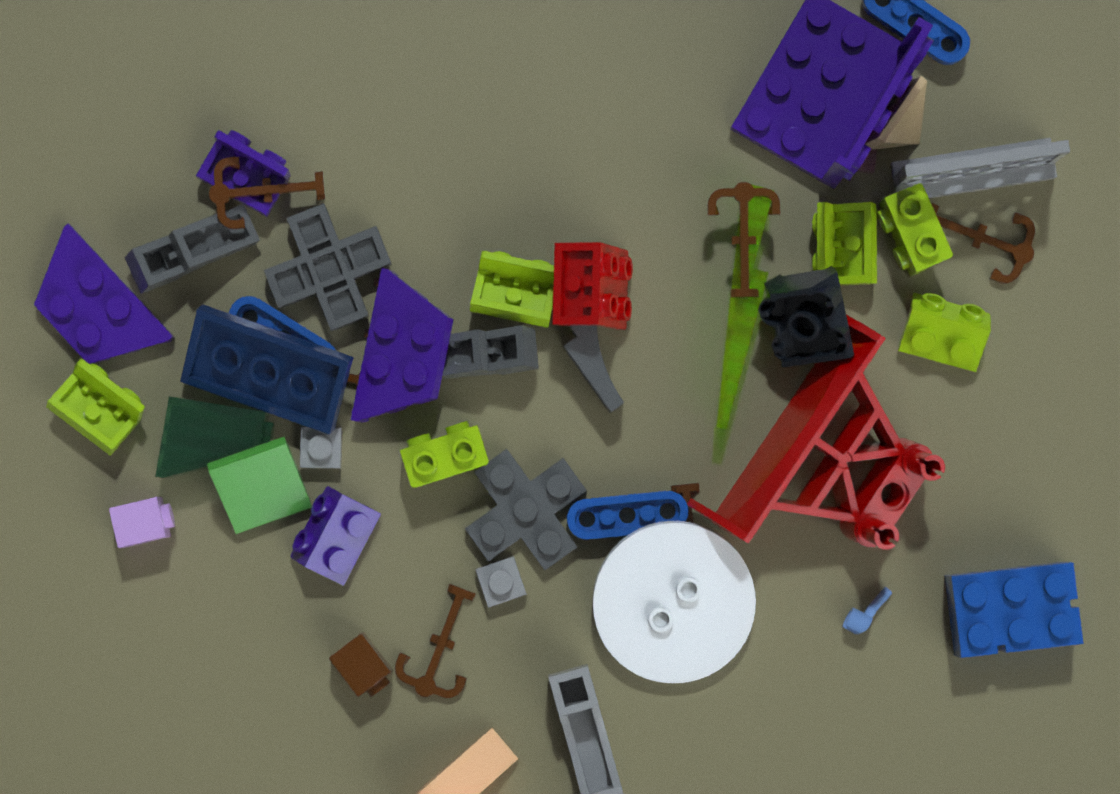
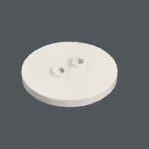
M657 522L630 533L615 545L606 556L594 584L593 614L597 630L604 645L611 655L625 668L636 675L656 682H691L718 671L732 660L742 648L754 621L755 589L749 569L743 558L721 535L709 528L691 522Z

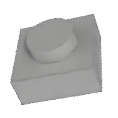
M301 427L300 468L341 469L342 428H335L329 435L309 427Z
M514 556L475 569L488 608L527 595Z

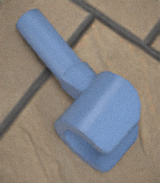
M884 587L866 607L864 613L852 607L842 626L854 634L866 631L872 622V617L892 595V592L887 587Z

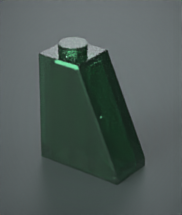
M169 396L155 477L170 479L208 468L207 463L273 440L275 423L269 422L270 414L266 412Z

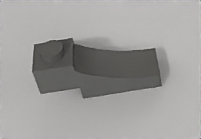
M244 204L226 210V216L230 220L244 217L245 229L226 228L219 221L217 214L173 230L168 236L131 249L124 258L140 293L143 294L174 282L201 267L256 245L260 239Z
M520 325L491 331L477 329L451 334L442 379L493 374L505 375L539 369L535 329Z
M568 326L575 338L564 345V350L609 413H612L622 406L624 401L615 389L604 365L599 347L597 326Z

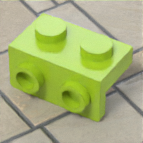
M918 183L889 195L879 203L881 210L877 211V217L885 234L891 232L897 247L893 248V254L901 271L907 269L911 277L953 256L923 184Z
M818 202L817 212L814 213L812 219L813 232L817 237V253L814 254L812 262L813 271L827 269L832 266L838 273L840 286L877 284L876 203L831 204L828 202Z
M482 251L469 311L548 328L553 309L554 265L543 260L531 261L512 257L508 253L501 251Z
M913 293L910 311L899 341L898 351L976 372L991 332V315L974 304L958 305L947 302L943 297L934 293H925L923 295Z
M80 359L75 364L73 373L52 395L46 405L47 409L110 456L139 424L145 409L140 398L128 388H120L109 379L108 374L100 366L93 363L89 364L83 359Z
M465 421L446 427L447 435L431 440L430 433L406 440L408 447L401 449L400 454L411 487L417 488L488 465L489 459L478 425L470 427L469 422Z

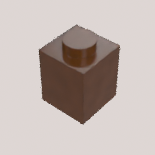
M365 632L359 634L329 657V660L358 697L364 692L373 697L390 683L386 676L393 669Z

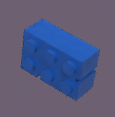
M1057 562L944 576L953 651L956 657L966 658L998 654V651L1009 653L1084 644L1079 607L1070 605V600L1078 599L1073 562Z

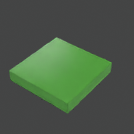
M285 436L207 463L209 474L236 534L312 508L311 499Z

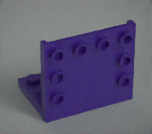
M805 0L730 130L835 189L843 177L850 181L869 154L871 148L865 145V142L872 130L880 134L892 112L886 109V106L893 94L901 98L913 78L911 74L930 49L934 40L927 36L933 25L919 17L904 39L900 41L831 0Z

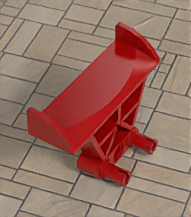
M847 314L855 355L848 359L815 363L716 512L692 498L687 503V506L713 524L748 544L770 511L774 509L840 520V529L846 538L865 547L877 546L883 550H890L896 545L889 542V540L899 541V531L894 525L924 480L936 481L941 476L935 473V471L945 472V463L940 456L932 454L927 446L907 438H899L863 374L886 338ZM852 390L859 406L834 444L830 446L820 436ZM871 428H873L880 442L860 445ZM813 447L825 455L796 501L780 498ZM879 458L855 493L847 462ZM890 484L891 493L886 500L882 501L881 492L886 485ZM831 488H833L837 507L821 505Z

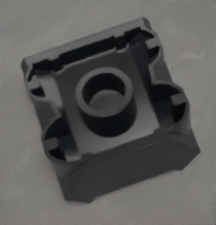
M832 266L827 269L785 276L779 274L764 283L766 296L760 303L758 311L762 321L773 327L775 338L771 346L774 355L780 360L782 368L848 359L855 355L838 273Z

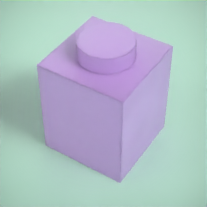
M154 497L109 508L118 548H126L171 537L170 528L175 527L170 503L164 504L162 497Z

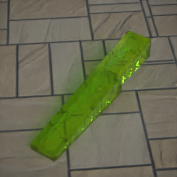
M751 184L753 188H764ZM753 197L748 202V236H756V245H749V289H758L759 297L730 298L731 289H740V245H734L714 424L715 429L722 431L727 429L756 322L758 308L763 296L764 283L767 281L769 274L768 272L753 268L771 204L770 200L766 197ZM739 203L737 211L735 236H740Z

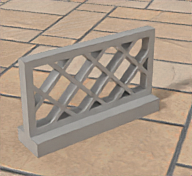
M1051 138L892 162L890 166L894 191L897 193L921 183L928 197L936 198L1053 180L1057 178L1055 163L1070 153L1069 140L1051 142Z

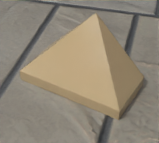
M919 76L911 80L901 98L897 96L888 107L892 114L880 134L872 130L865 142V145L869 146L871 150L920 144L927 80Z

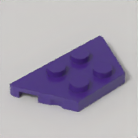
M69 223L64 226L34 306L89 364H96L116 356L134 353L150 346L171 342L175 337Z
M381 268L351 415V421L360 423L367 422L369 418L378 415L392 414L405 410L413 404L420 405L438 399L454 321L444 311L430 303L419 291L413 289L400 279L399 275L394 271L386 268Z

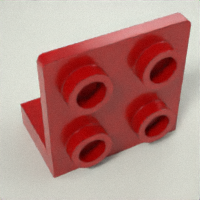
M602 242L555 243L552 324L557 326H601L615 330H626L627 321L630 320L632 314V303L627 294L628 281L631 280L633 274L632 259L628 256V250Z

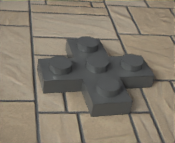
M324 203L288 217L287 221L301 256L264 270L278 308L281 309L317 295L331 331L368 318L369 314L355 279L392 265L377 226L339 240Z
M505 449L491 459L488 465L480 467L474 472L497 503V506L465 528L488 561L520 538H522L544 570L577 548V545L554 514L587 490L564 458L530 481L508 449Z

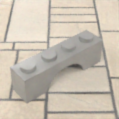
M588 664L549 674V682L571 755L580 793L623 794Z

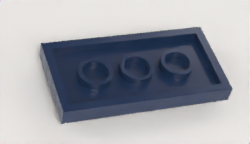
M202 304L196 311L180 382L330 435L335 430L354 357Z

